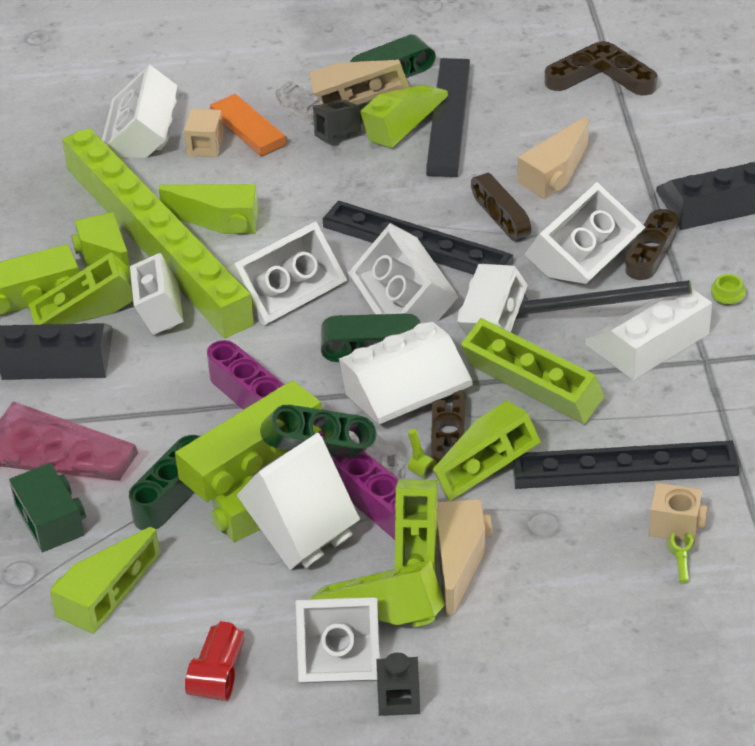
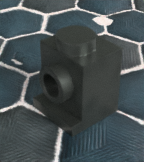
M347 100L313 106L315 136L330 143L334 142V138H346L350 136V132L360 131L363 124L360 106Z
M396 652L388 655L386 658L376 659L379 716L420 714L418 657H407L403 653ZM411 690V698L386 699V691Z

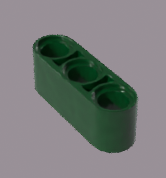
M411 34L354 56L350 62L400 60L405 76L409 78L428 70L434 64L436 54L417 35Z
M407 313L331 316L326 318L321 325V354L326 360L340 362L339 358L351 354L358 348H367L383 341L388 336L399 335L414 329L421 322L417 316Z
M281 405L265 418L260 427L261 437L269 446L292 450L315 435L313 425L318 426L324 434L323 441L330 456L346 459L360 455L372 446L377 436L373 422L366 417L296 405ZM276 420L283 421L286 424L288 433L282 432L278 428ZM349 431L354 432L358 436L359 444L351 440Z
M187 435L180 438L129 490V501L133 523L138 529L144 530L148 527L159 529L195 493L178 477L175 452L200 436Z

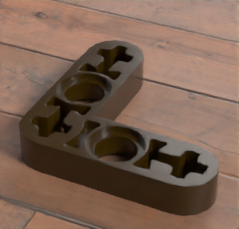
M606 41L593 43L545 68L544 84L553 91L566 90L601 72L637 95H650L657 89L658 75L653 69L613 43Z

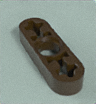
M487 172L471 179V190L474 198L511 240L515 241L531 234V222L527 213L491 173Z
M658 209L649 214L644 223V230L637 235L626 254L625 272L630 278L646 280L655 274L677 234L678 216L673 211ZM646 242H655V243H658V244H660V245H658V246H648V245H645L644 243H646Z
M462 390L432 402L431 458L435 459L438 464L444 457V446L452 448L465 433V394ZM447 402L452 403V411H445ZM446 425L457 428L456 431L451 433H445L439 429Z

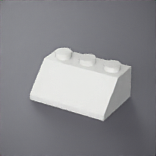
M149 64L112 99L102 141L119 158H147L155 150L160 151L169 139L167 133L173 121L171 114L177 102L175 96L178 86Z
M596 182L538 235L524 255L548 278L587 284L639 235L645 226Z
M316 221L226 268L251 294L253 317L263 325L347 281Z
M391 223L348 272L375 314L407 313L417 316L421 323H429L431 321L435 323L459 297L417 237Z
M692 289V294L652 299L586 338L585 344L629 378L635 380L709 334L712 302L694 289Z
M432 321L420 323L414 329L399 335L388 336L377 344L367 348H358L351 354L339 358L345 394L378 424L473 385L472 379L450 335Z

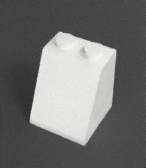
M316 433L260 470L236 495L289 570H292L300 563L305 568L312 565L325 555L321 549L330 542L334 548L342 544L353 535L350 528L360 520L319 433Z

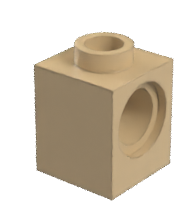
M190 109L184 129L187 156L218 157L224 136L221 110Z
M656 482L650 513L649 536L667 539L674 532V540L684 541V535L688 532L693 536V543H695L697 528L705 529L708 506L701 505L702 489Z

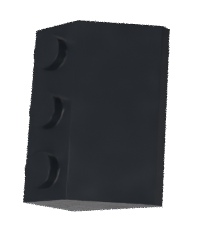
M755 162L673 179L657 186L656 192L666 208L678 216L680 230L755 214Z
M105 323L0 325L1 380L106 378L113 333L112 326Z

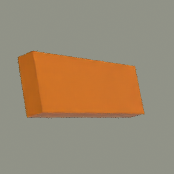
M237 94L210 104L211 110H221L222 123L260 156L287 145L286 136Z

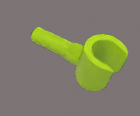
M410 429L408 430V436L413 455L409 460L408 469L426 479L427 469L432 470L437 465V461L424 454L417 430Z
M673 532L667 538L666 546L670 553L676 555L679 583L686 584L689 582L687 551L692 547L694 540L693 536L687 532L684 535L685 547H679L675 543V534Z

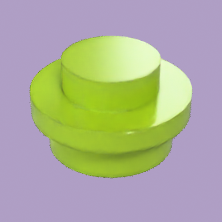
M734 274L718 276L711 286L712 297L722 304H735L742 301L745 297L746 288L743 281Z

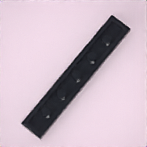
M440 58L437 88L447 90L448 96L433 111L426 176L458 177L470 59Z
M339 200L323 217V228L374 243L391 223L417 237L434 263L472 275L475 274L478 264L510 266L513 264V254Z
M733 440L526 452L511 462L515 489L738 476L739 463Z

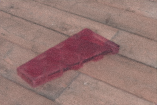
M14 401L0 419V467L32 470L51 462L58 474L120 481L138 454L136 445Z

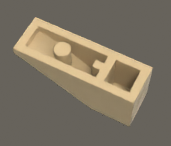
M400 60L343 62L309 73L313 94L318 105L342 100L359 105L372 100L381 93L409 87Z
M583 117L518 156L517 182L543 199L567 186L588 146L589 119Z
M481 499L437 503V545L446 616L455 614L485 554V537H492L490 514H483Z

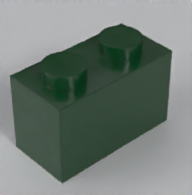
M51 462L9 478L14 505L42 553L84 536L81 521L86 519L84 507L78 497L74 499L71 497L72 491L64 474L58 475Z

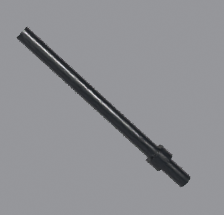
M687 280L527 300L523 297L516 319L528 318L529 314L689 295L692 294L691 282Z

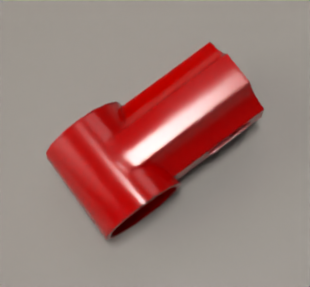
M220 621L217 625L210 627L199 658H193L189 663L185 678L186 694L221 701H228L230 699L235 682V666L245 641L244 631L239 630L233 623Z

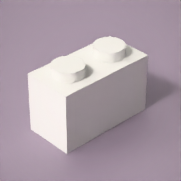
M161 253L131 265L130 273L134 307L152 335L163 330H170L177 324L184 322L179 283Z
M478 264L474 277L469 282V290L464 304L458 312L457 323L466 335L469 334L480 318L511 332L528 286L516 266Z

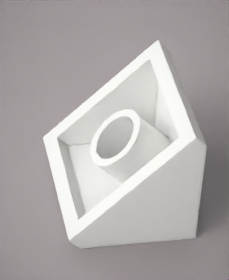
M377 597L295 600L298 682L377 680L376 659H380Z

